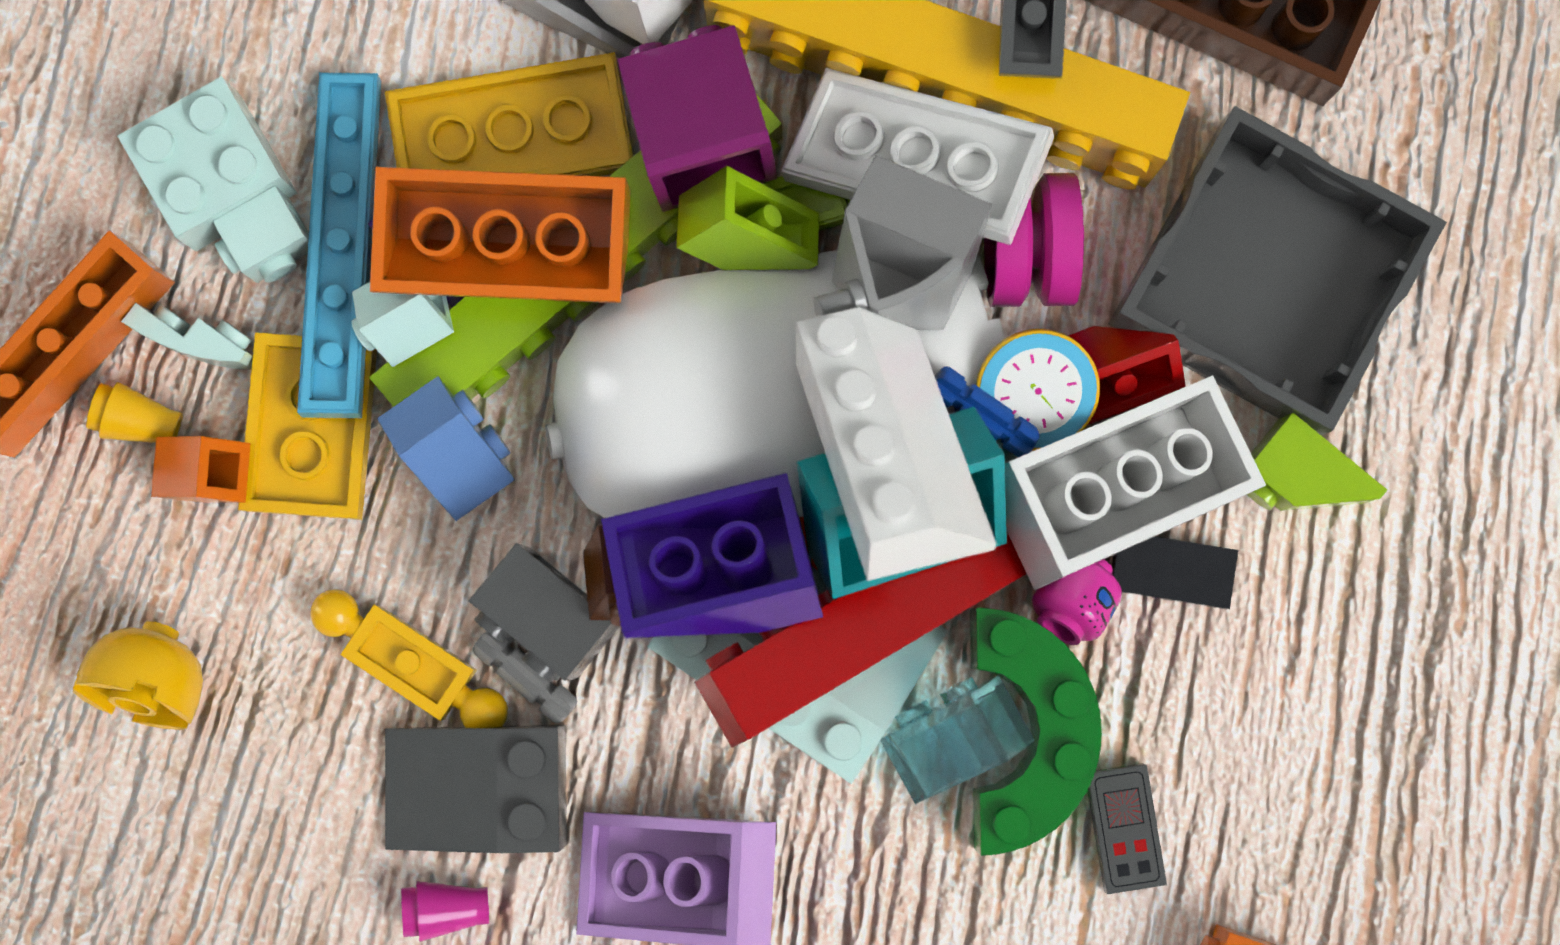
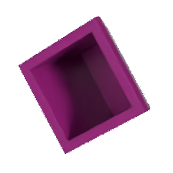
M718 25L704 26L692 31L687 39L667 45L661 42L645 43L634 48L629 56L617 59L646 172L662 212L678 208L679 195L725 166H729L760 183L778 179L771 141L735 25L726 28Z

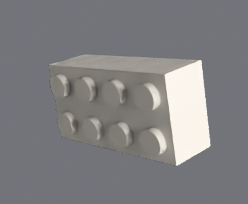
M1212 375L1006 463V530L1034 590H1037L1266 486Z

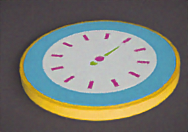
M1050 329L1024 330L1003 339L984 359L976 381V386L1010 408L1015 419L1021 416L1037 427L1040 438L1032 450H1038L1082 431L1094 415L1100 394L1098 372L1087 351L1068 335Z

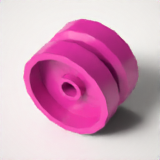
M1044 173L1035 187L1032 207L1030 197L1011 245L983 238L984 271L989 282L986 294L990 307H1020L1029 294L1032 272L1035 293L1044 306H1074L1078 302L1083 272L1084 224L1081 189L1075 173Z

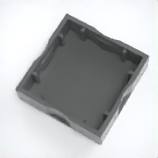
M1234 106L1217 127L1108 324L1120 329L1174 334L1179 340L1183 366L1205 378L1213 375L1217 385L1278 419L1291 413L1296 414L1322 436L1332 432L1374 357L1376 344L1385 322L1397 305L1408 295L1447 222L1372 180L1362 179L1337 169L1315 153L1310 146Z

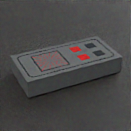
M1141 763L1096 770L1087 792L1104 892L1106 894H1114L1167 885L1147 764Z

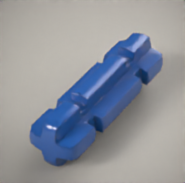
M944 366L936 373L934 377L946 408L952 405L954 407L953 410L958 412L975 407L994 439H1001L1003 448L1018 458L1032 451L1040 438L1037 427L1021 416L1015 419L1010 408L974 383L970 386L966 385L965 377L951 367Z

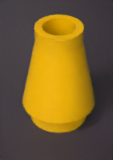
M116 382L114 386L100 383L90 404L86 427L87 429L98 431L100 439L156 443V437L178 436L183 413L171 410L120 382Z

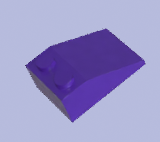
M787 473L601 519L621 629L625 638L759 633L823 617L800 517Z

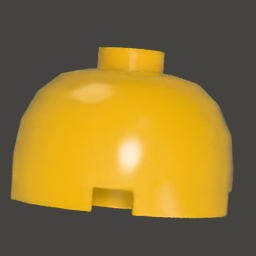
M146 621L142 629L122 628L104 635L92 645L77 672L73 693L84 702L109 714H113L115 707L134 713L132 722L162 729L183 730L187 728L188 724H191L199 706L203 687L201 664L186 645L177 641L179 637L177 630L162 623Z

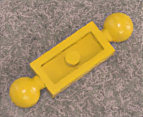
M339 589L324 591L312 603L310 610L311 621L321 634L329 637L346 635L351 638L340 654L341 656L439 721L445 720L454 706L460 710V719L465 728L503 727L508 716V706L504 697L491 688L472 690L467 686L477 669L380 605L374 604L366 617L363 618L359 615L356 600L349 593Z

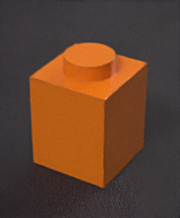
M205 436L156 437L151 497L193 502L246 503L251 443Z

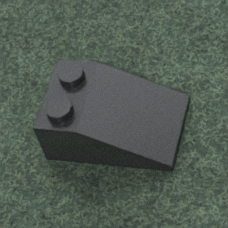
M527 725L493 728H385V850L542 853L560 852L567 845L566 725Z

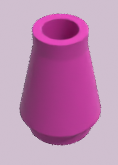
M416 881V887L401 888L403 937L419 936V942L472 926L489 924L487 887L470 888Z

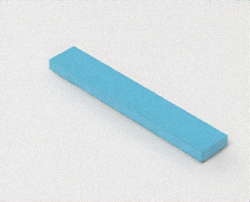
M319 73L297 413L302 418H362L366 348L358 340L352 327V320L356 318L352 292L370 282L373 229L368 226V223L373 219L375 171L377 167L381 80L378 73Z

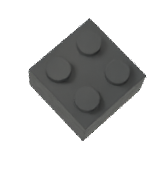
M518 543L511 548L468 600L480 610V613L474 620L502 643L505 640L511 643L515 639L528 650L522 657V660L549 682L552 679L558 681L560 677L564 681L578 679L619 629V626L613 625L610 620H589L587 594L533 549Z

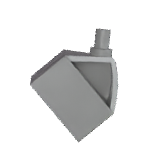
M875 155L845 210L832 276V282L839 291L814 297L813 304L816 316L860 307L917 330H944L972 274L993 204Z

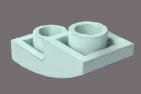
M135 303L121 321L139 334L192 359L215 366L245 370L252 369L253 354L246 350L252 340L223 319L216 328L200 318H197L191 326L161 304L155 312H152Z

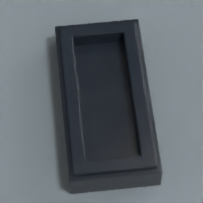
M1154 536L1114 554L1112 575L1120 584L1122 593L1226 610L1230 609L1238 550Z

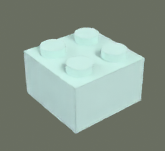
M222 76L117 135L175 238L194 251H198L221 238L212 221L271 187L276 186L288 198L297 194L242 96Z

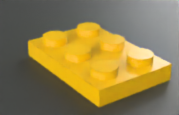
M255 332L245 442L251 443L246 503H239L238 510L244 512L362 520L375 385L369 377L376 372L377 350L368 351L366 349L362 418H302L297 413L302 336Z

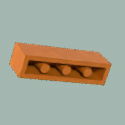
M110 230L0 348L1 455L15 458L131 332L132 328L121 321L135 303L151 310L175 283L133 244Z

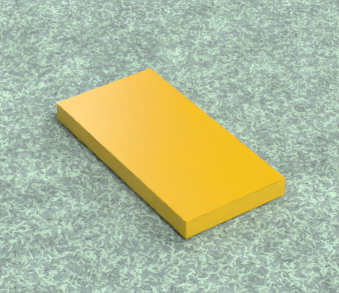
M615 52L385 91L397 168L603 176L614 173L633 157Z

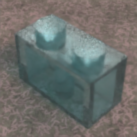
M999 675L978 686L971 676L940 693L944 703L931 708L927 699L896 715L895 718L899 727L884 736L880 741L915 804L1009 761L1035 741Z

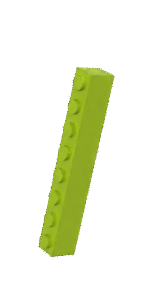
M757 95L771 141L773 156L775 157L781 149L778 142L782 139V122ZM641 150L609 176L626 177L631 189L628 255L624 282L633 277L645 265L646 260L643 255L661 241L664 246H667L677 240L678 208L662 212L649 181ZM464 297L450 309L454 333L394 367L388 362L385 363L369 379L393 407L437 376L453 395L464 390L471 400L478 394L482 398H486L508 381L510 374L506 371L524 355L528 360L540 355L556 339L552 332L569 317L574 322L579 321L589 314L599 302Z

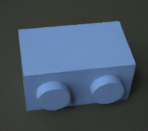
M438 376L377 418L398 456L455 521L515 480L502 460L511 452L491 424L481 430L477 424L483 421L484 418L466 392L461 390L453 395Z

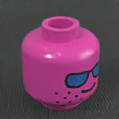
M1103 559L1037 589L1032 597L1033 608L1038 615L1037 623L1052 632L1064 644L1078 645L1081 641L1096 640L1105 631L1122 599V589L1116 578L1112 575V566Z

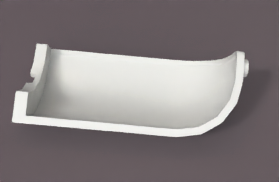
M837 250L818 253V265L809 270L721 269L662 279L622 293L621 303H606L580 323L557 361L553 392L555 423L546 424L545 430L551 459L562 458L569 482L588 509L604 518L787 473L799 517L803 516L797 461L825 453L796 366V321L817 317L813 304L814 297L839 291L832 282ZM978 255L972 274L944 330H917L934 376L942 367L948 366L964 376L968 386L973 383L976 385L977 376L984 359L998 343L1005 339L1000 318L988 320L982 300V290L987 289L989 282ZM952 405L946 408L948 414L956 412L953 410L954 407ZM1001 439L996 440L1004 453L1005 464L1018 458L1002 447Z

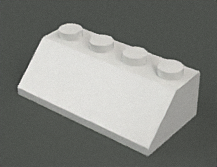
M860 307L796 321V366L867 581L995 550L996 542L917 329Z

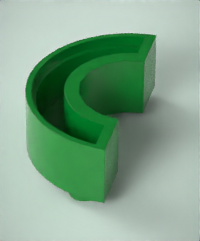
M991 608L970 609L971 669L995 673L1013 685L1027 705L1031 724L1028 750L1017 768L996 784L973 788L974 849L981 856L1012 852L1029 846L1053 832L1068 819L1082 801L1094 778L1101 750L1102 726L1099 705L1092 683L1077 657L1058 637L1043 626L1023 616Z

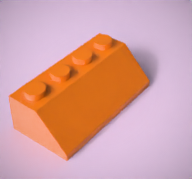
M376 167L370 292L621 303L628 255L631 189L626 177Z

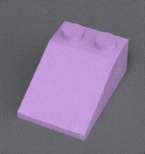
M584 812L576 935L679 945H771L776 822Z

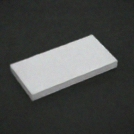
M826 68L784 162L781 173L786 182L851 200L875 155L993 204L983 238L1011 245L1053 142L1054 134L1052 127Z

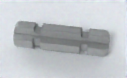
M486 631L475 643L472 649L474 654L488 666L494 664L498 668L496 673L531 704L535 701L541 705L538 710L552 722H562L575 708L578 702L576 697L562 685L556 687L552 683L554 679L549 682L530 668L522 660L525 653L520 648L514 650L510 647V642L505 640L502 643Z

